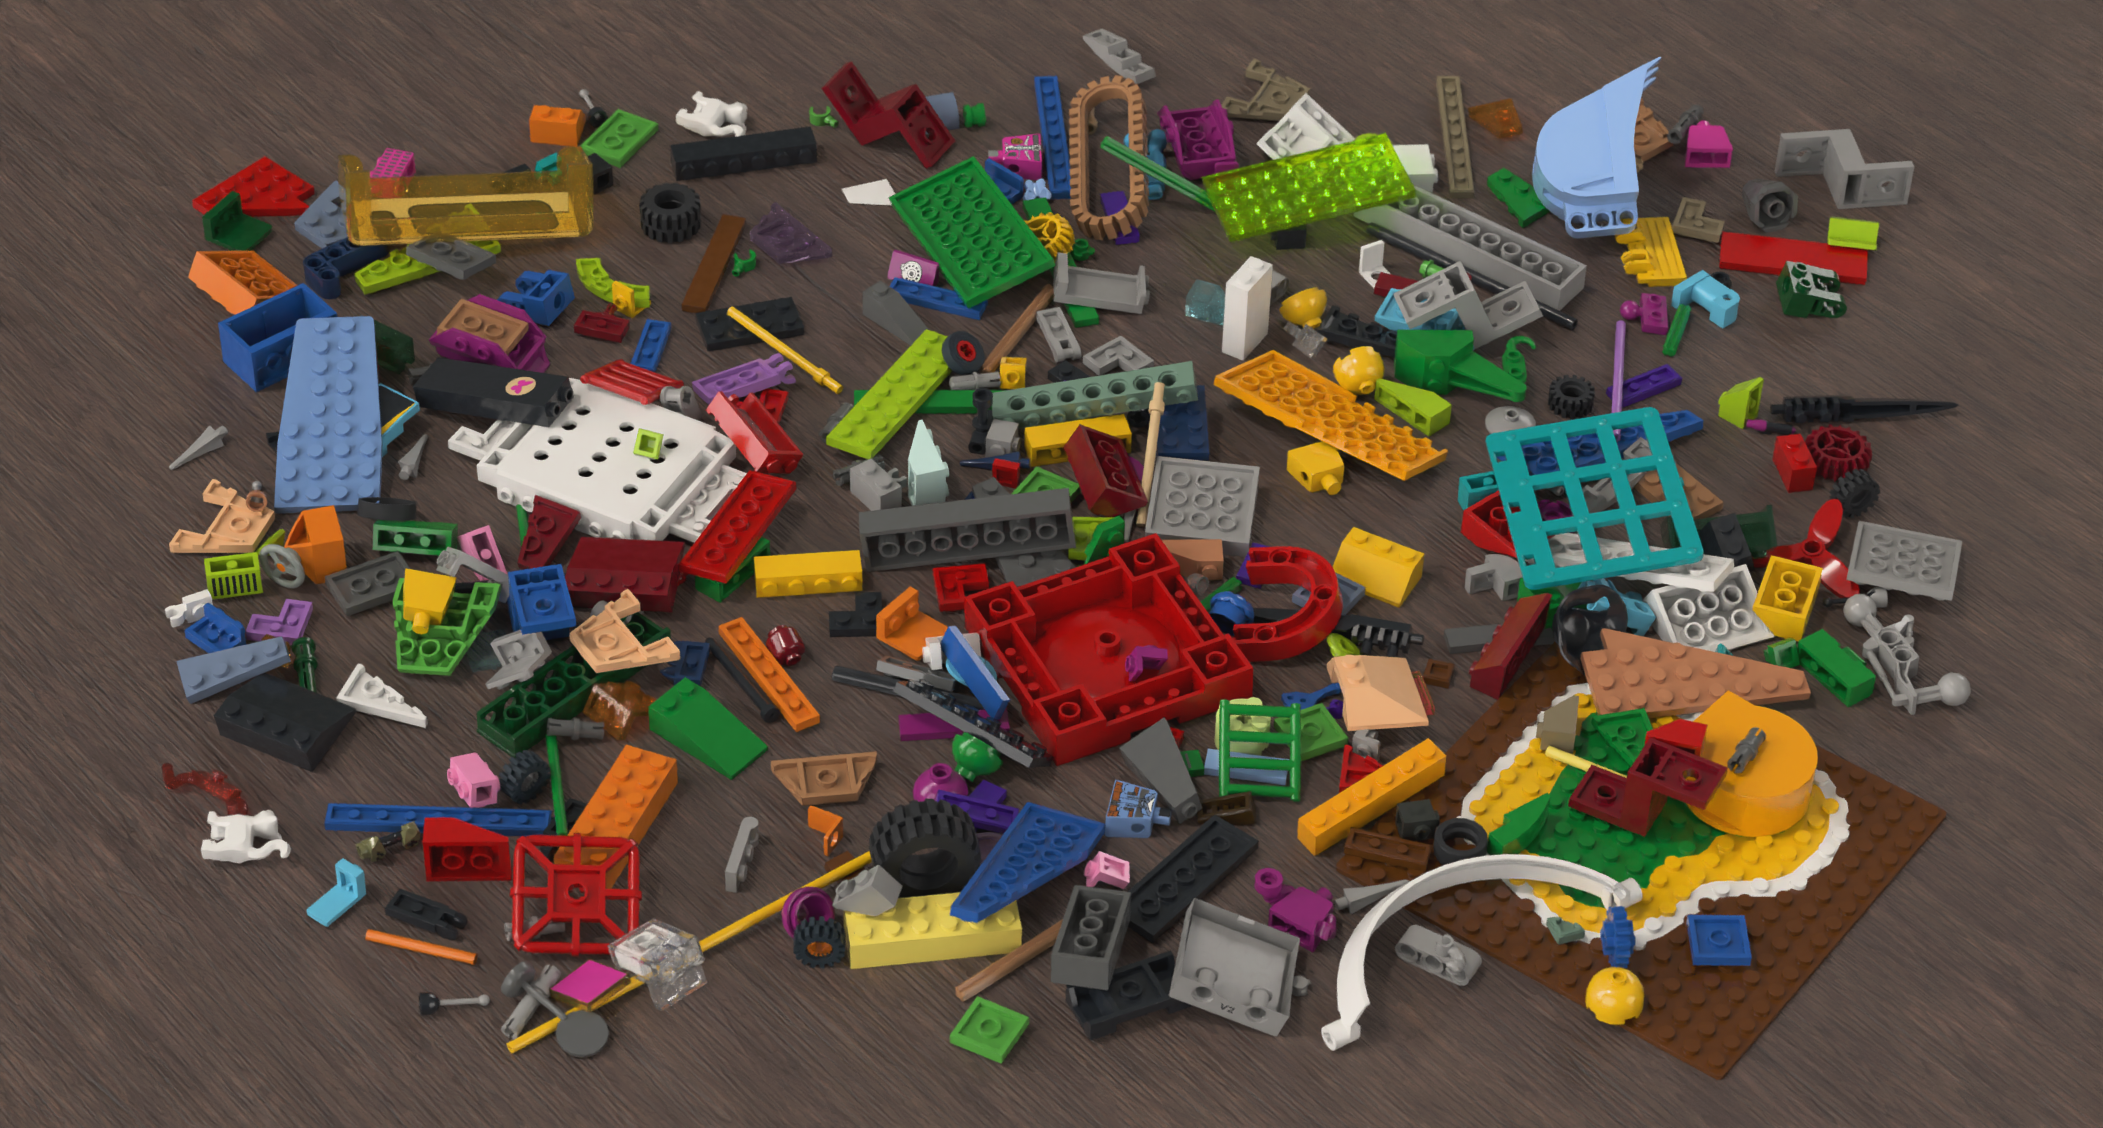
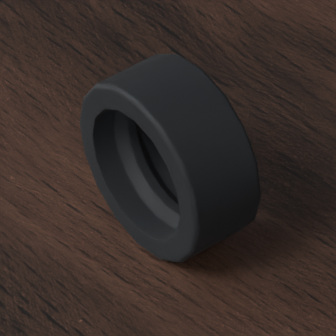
M1466 818L1446 820L1438 826L1435 832L1434 855L1442 865L1486 856L1488 837L1484 828L1473 820ZM1452 838H1464L1473 842L1476 847L1467 851L1456 850L1446 845L1445 842Z

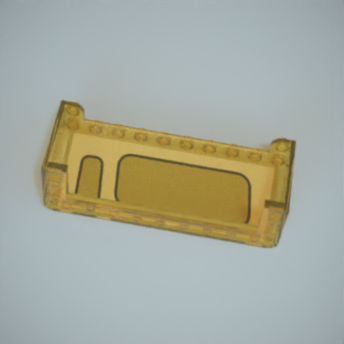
M581 146L564 147L558 152L557 171L370 178L369 170L363 171L362 162L357 156L337 155L339 196L347 237L354 245L412 244L418 240H426L425 243L455 242V240L485 241L582 237L588 235L593 229V165Z

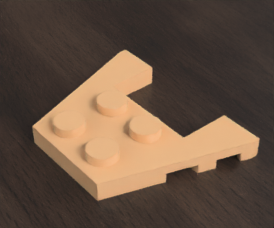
M212 479L203 492L204 502L221 505L223 508L204 535L179 529L169 544L170 552L252 553L256 550L274 522L275 513L268 507L260 512L249 510L246 506V499L239 496L236 490L231 487L226 489L221 486V482Z
M629 589L624 590L621 593V598L616 602L610 601L606 604L605 610L599 615H592L570 632V642L596 673L680 659V650L669 637L643 647L620 620L641 611L640 602Z

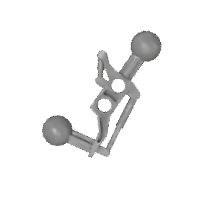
M1855 594L1847 599L1843 607L1844 616L1850 624L1856 627H1864L1871 636L1863 644L1862 656L1869 659L1877 676L1890 694L1893 706L1904 705L1907 711L1914 715L1917 704L1941 700L1946 705L1958 706L1966 702L1971 693L1970 682L1960 673L1950 672L1943 675L1938 684L1919 689L1913 688L1910 679L1917 675L1919 655L1913 649L1914 617L1912 615H1904L1900 622L1883 627L1876 618L1877 607L1871 597L1865 594ZM1882 666H1883V667L1885 668V670L1889 673V675L1893 678V680H1894V686H1895V692H1894V690L1892 689V687H1891L1889 681L1887 680V675H1886L1885 671L1883 670Z

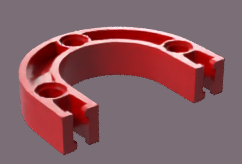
M1300 547L1249 548L1250 560H1247L1246 569L1251 585L1294 584L1311 592V595L1300 611L1284 620L1272 623L1234 624L1233 632L1235 637H1232L1234 642L1249 662L1286 659L1304 653L1318 645L1335 628L1343 609L1341 590L1331 564L1321 555Z

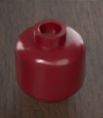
M780 625L772 629L766 640V648L780 665L787 664V666H793L797 664L805 651V644L797 630L786 625Z

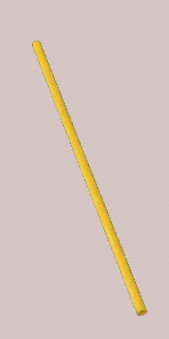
M870 851L800 888L809 886L820 889L825 888L872 863ZM791 893L685 948L683 953L680 954L681 964L780 912ZM677 956L675 957V959L671 957L669 965H671V967L678 966L680 963V957ZM657 963L655 964L656 969L647 975L640 972L599 994L589 1003L584 1002L565 1012V1014L567 1015L579 1010L594 1011L672 968ZM556 1017L508 1042L507 1047L509 1051L513 1054L556 1031L561 1019Z

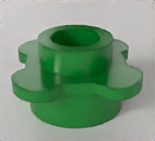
M1077 239L1072 245L1073 251L1070 252L1073 259L1085 261L1089 258V255L1095 253V249L1090 247L1086 239Z

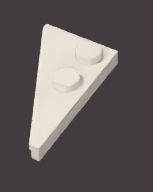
M359 663L336 698L338 702L356 708V711L426 728L428 724L427 716H424L421 710L416 706L411 708L407 705L402 695L390 686L385 685L379 677L373 678L365 672V666Z

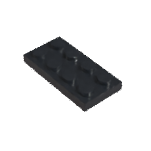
M792 297L733 306L777 339L804 335V326ZM729 308L695 313L696 323L707 352L765 342L727 315Z

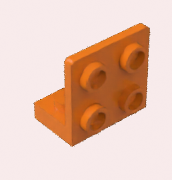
M910 586L876 615V638L912 659L919 661L923 658L922 647H926L925 638L944 636L948 626L918 610L919 591Z

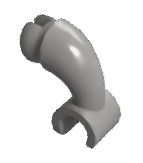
M1446 934L1443 936L1442 943L1436 942L1435 951L1440 957L1451 956L1450 961L1446 963V971L1450 975L1456 976L1459 972L1463 971L1466 959L1463 952L1453 944V938Z

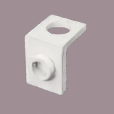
M1382 240L1361 247L1359 273L1373 288L1377 280L1373 279L1372 275L1380 274V272L1390 274L1382 265L1384 242Z

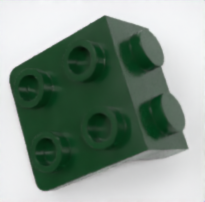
M231 191L225 198L221 199L218 204L202 217L205 240L231 251H251L272 232V225L242 213L240 194Z

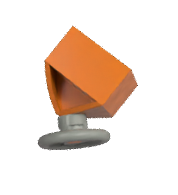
M334 505L302 511L293 525L284 547L269 544L261 549L259 554L260 564L265 573L275 583L285 588H297L302 585L306 575L315 584L325 583V576L347 569L344 540ZM268 553L271 555L272 559L275 562L274 570L271 568L268 562ZM289 573L297 578L291 581L282 578L281 575Z

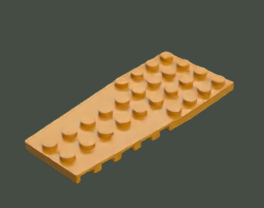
M1271 350L1215 376L1213 385L1221 388L1224 393L1233 395L1241 399L1244 404L1254 406L1261 410L1263 414L1282 421L1287 427L1297 428L1404 481L1446 460L1447 449L1439 452L1432 448V440L1427 437L1422 439L1412 436L1413 429L1404 426L1401 428L1393 424L1394 418L1390 415L1378 416L1374 413L1375 406L1368 402L1364 403L1363 406L1356 402L1357 396L1275 350Z

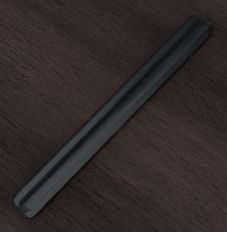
M835 666L832 672V680L835 682L900 696L893 692V689L897 682L903 680L842 666ZM933 688L939 693L944 691L952 694L957 698L956 702L963 706L968 704L978 710H985L976 697Z

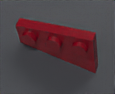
M535 495L533 511L528 520L529 527L526 536H524L517 562L519 569L525 570L550 566L582 518L579 511Z

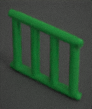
M1220 700L1219 797L1251 791L1252 796L1290 798V801L1300 802L1301 705L1299 703H1293L1291 707L1230 704L1229 700ZM1230 715L1290 718V733L1230 730ZM1230 741L1290 744V760L1230 757ZM1230 768L1290 771V787L1230 784Z

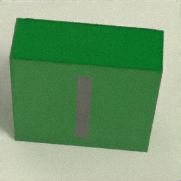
M1199 749L1181 751V756L1190 777L1204 776V766Z

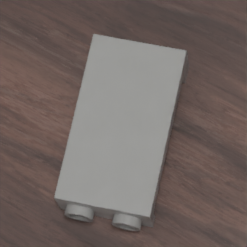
M1058 252L1055 262L1056 266L1053 270L1054 302L1137 314L1142 313L1143 305H1148L1150 291L1147 290L1149 275H1145V266H1139L1137 275L1068 266V254Z

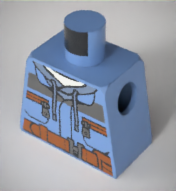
M1115 780L1106 814L1105 837L1148 838L1151 836L1154 823L1170 825L1172 809L1157 807L1158 793L1155 790Z

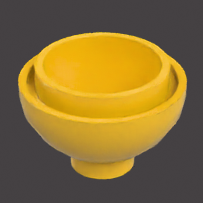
M1314 287L1292 295L1282 302V307L1279 309L1280 314L1288 322L1302 325L1304 331L1319 327L1322 323L1320 317L1324 313L1327 304L1325 290H1319L1318 287Z

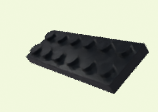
M909 679L908 681L896 683L893 692L978 738L1028 768L1050 766L1054 756L1046 752V747L1036 742L1031 744L1023 740V734L1012 729L1007 731L1000 727L1002 724L1000 721L988 716L987 718L982 717L978 714L979 710L971 705L964 704L963 706L957 703V698L952 694L944 691L939 693L933 689L934 685L924 679H919V681Z
M1214 814L1127 891L1131 892L1128 928L1154 943L1186 914L1194 898L1202 900L1258 849L1259 841Z

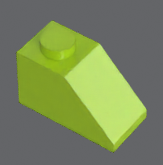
M1761 377L1736 384L1728 392L1725 391L1718 401L1720 405L1718 416L1744 429L1747 419L1755 420L1758 417L1764 379Z

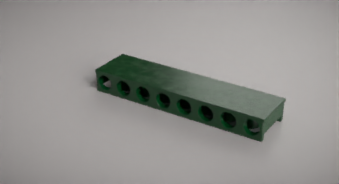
M639 612L632 614L630 622L625 625L643 647L666 637L671 639V629L668 627L662 629ZM624 617V618H622V619H620V620H621L622 622H624V620H625L627 617ZM573 645L535 671L531 678L519 682L476 712L477 733L509 756L516 758V753L521 752L523 754L524 750L530 749L546 738L547 730H549L547 728L548 718L571 720L648 665L596 673ZM573 656L571 663L568 665L566 660ZM553 670L552 676L544 682L546 674ZM533 683L532 690L530 692L526 691V688ZM513 697L512 704L504 710L505 703ZM493 711L491 719L487 721L485 717Z

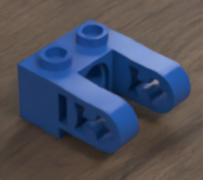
M547 270L545 274L524 271L515 281L517 289L522 294L506 291L497 300L523 309L535 323L549 326L573 301L575 296L569 273Z

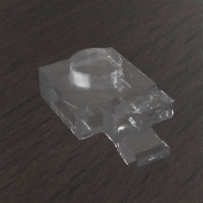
M1288 321L1283 328L1296 338L1292 345L1312 359L1316 357L1327 341L1326 337L1307 324L1302 329Z

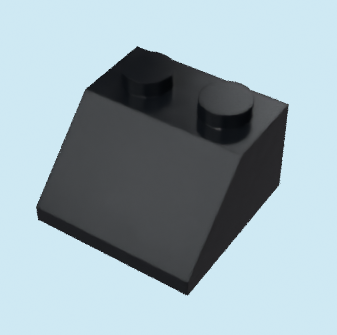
M1735 513L1709 521L1698 532L1705 555L1734 559V567L1746 564L1749 572L1755 570L1752 555Z

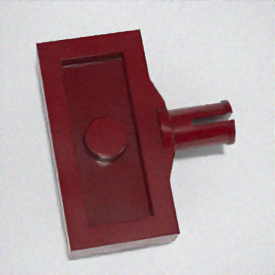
M609 303L604 312L594 313L582 310L574 324V333L621 343L630 328V321L614 316L617 306Z

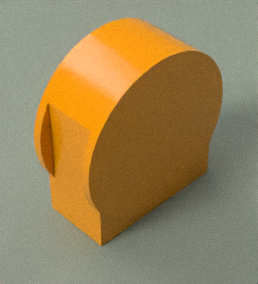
M1728 690L1693 721L1707 724L1705 745L1701 757L1728 767L1727 762L1735 753L1736 745L1740 740L1745 739L1751 728H1759L1755 736H1758L1760 731L1763 730L1766 734V739L1758 748L1757 756L1748 762L1742 773H1734L1738 767L1737 764L1732 771L1728 768L1725 779L1705 810L1687 804V806L1703 822L1723 832L1749 837L1780 833L1799 822L1808 809L1818 761L1815 743L1809 733L1789 716L1773 709L1755 706ZM1687 777V778H1685V779H1687V780H1689V781H1695V780H1696V779L1693 778V777Z

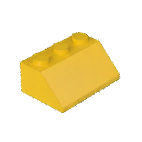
M1353 527L1341 543L1333 569L1336 573L1366 587L1365 595L1400 608L1422 577L1424 553Z
M1771 555L1752 610L1775 636L1786 639L1792 638L1795 641L1803 638L1819 592L1823 568Z

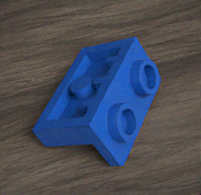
M987 159L985 161V171L1011 205L1021 199L1024 187L1023 177L992 159Z

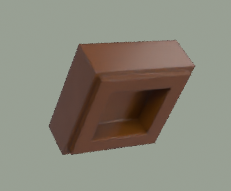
M1428 659L1422 683L1449 689L1455 664Z

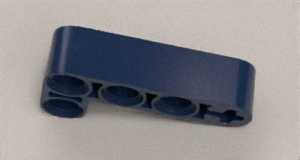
M374 225L377 237L388 238L387 229L384 226ZM357 232L305 257L303 260L305 282L320 297L335 299L341 294L340 277L386 256L389 253L388 242L360 243L359 233Z

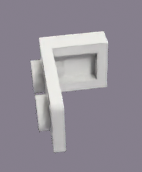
M962 634L976 654L981 656L979 634ZM943 636L925 638L926 647H922L923 661L928 664L931 670L942 669V664L946 663L947 657L940 646Z

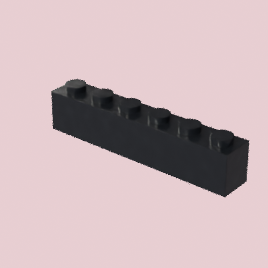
M809 126L670 145L671 166L676 181L816 163L817 143L812 128Z

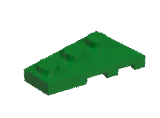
M1502 168L1487 177V186L1500 201L1505 202L1509 213L1519 219L1518 224L1522 228L1550 212L1537 197L1534 187L1507 169Z
M1645 708L1592 716L1591 720L1594 728L1630 767L1645 746L1647 731L1653 729Z

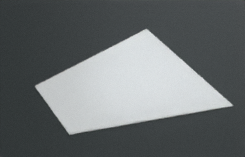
M887 179L842 189L848 202L855 204L891 205L888 197L895 194Z

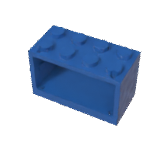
M302 283L218 323L223 362L255 392H258L288 377L297 320L303 318L338 317L337 312L306 284Z

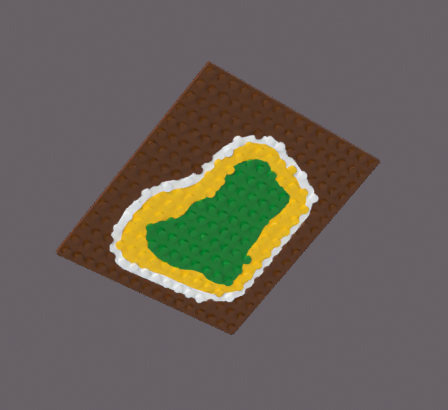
M1555 641L1445 753V776L1401 803L1430 799L1433 810L1438 811L1440 824L1453 818H1466L1480 824L1489 838L1490 832L1503 826L1505 814L1548 793L1551 798L1544 826L1529 846L1518 855L1542 856L1568 861L1604 874L1619 883L1633 878L1639 884L1642 891V900L1625 908L1627 920L1633 921L1635 935L1633 954L1629 957V965L1625 969L1634 973L1641 982L1644 992V1004L1639 1017L1635 1018L1634 1016L1631 1019L1625 1020V1024L1617 1026L1710 1077L1722 1080L1946 818L1947 812L1817 745L1815 746L1818 761L1808 809L1795 825L1773 835L1749 837L1723 832L1699 819L1686 803L1669 796L1645 837L1568 807L1569 798L1586 774V771L1545 756L1546 750H1540L1541 738H1536L1537 723L1543 722L1544 711L1573 695L1579 696L1576 735L1572 755L1626 776L1631 767L1591 724L1592 716H1597L1598 714L1586 676L1582 675L1579 670L1571 666L1563 658L1559 645ZM1703 712L1649 718L1652 728L1655 729L1678 719L1694 721ZM1606 793L1600 795L1602 797H1611V795ZM1397 806L1390 809L1369 831L1400 838L1395 824ZM1452 838L1445 842L1446 845L1456 850L1467 851L1476 847L1473 842L1464 838ZM1434 839L1415 841L1434 846ZM1432 847V854L1426 872L1345 854L1337 862L1336 871L1366 887L1405 879L1410 882L1444 865L1438 862ZM1502 878L1478 880L1437 890L1402 907L1586 1009V990L1592 977L1602 969L1611 967V964L1608 962L1609 955H1603L1600 939L1602 921H1605V918H1607V910L1601 898L1570 886L1530 879ZM1745 915L1752 957L1750 966L1693 965L1686 924L1687 916ZM1561 917L1563 921L1572 924L1574 922L1578 923L1585 930L1584 938L1558 945L1546 925L1547 918Z

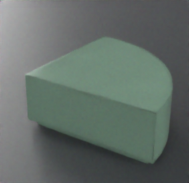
M1561 917L1547 918L1546 925L1558 945L1584 938L1585 930L1578 923L1574 922L1572 924L1563 921Z

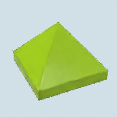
M639 428L633 454L658 459L664 434Z
M279 529L256 550L258 556L261 549L266 545L276 544L284 547L285 530Z

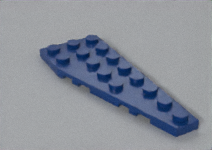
M1688 410L1659 414L1668 443L1703 429L1704 420ZM1642 425L1621 429V438L1617 441L1621 458H1624L1623 452L1640 437L1647 441ZM1597 433L1567 438L1576 468L1605 463ZM1551 441L1521 446L1530 476L1559 471ZM1505 456L1497 457L1501 461H1506Z
M1027 802L953 902L950 916L960 918L965 922L978 923L1086 860L1105 833V823Z

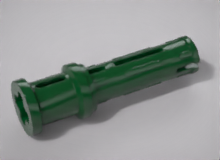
M298 638L292 643L291 647L295 655L293 666L299 675V686L317 693L314 672L318 666L317 658L314 656L316 644L310 638Z

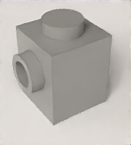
M998 419L993 420L986 436V458L1019 451L1021 438L1018 437L1019 423Z

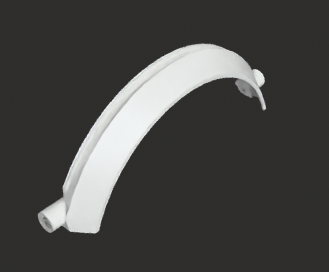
M1515 854L1489 855L1464 859L1441 866L1415 878L1379 901L1364 916L1349 938L1340 960L1337 977L1338 1011L1341 1018L1322 1027L1321 1033L1325 1044L1334 1051L1360 1038V1025L1357 1021L1365 1008L1370 1005L1364 982V958L1370 936L1387 918L1416 899L1443 888L1478 880L1502 878L1530 879L1570 886L1600 897L1604 907L1608 910V907L1614 906L1627 908L1641 901L1643 896L1639 884L1633 878L1619 883L1604 874L1568 861L1542 856Z

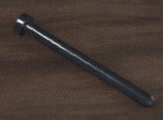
M707 638L705 643H710L711 653L761 710L760 716L764 722L772 723L777 720L780 715L778 707L775 704H769L714 638Z

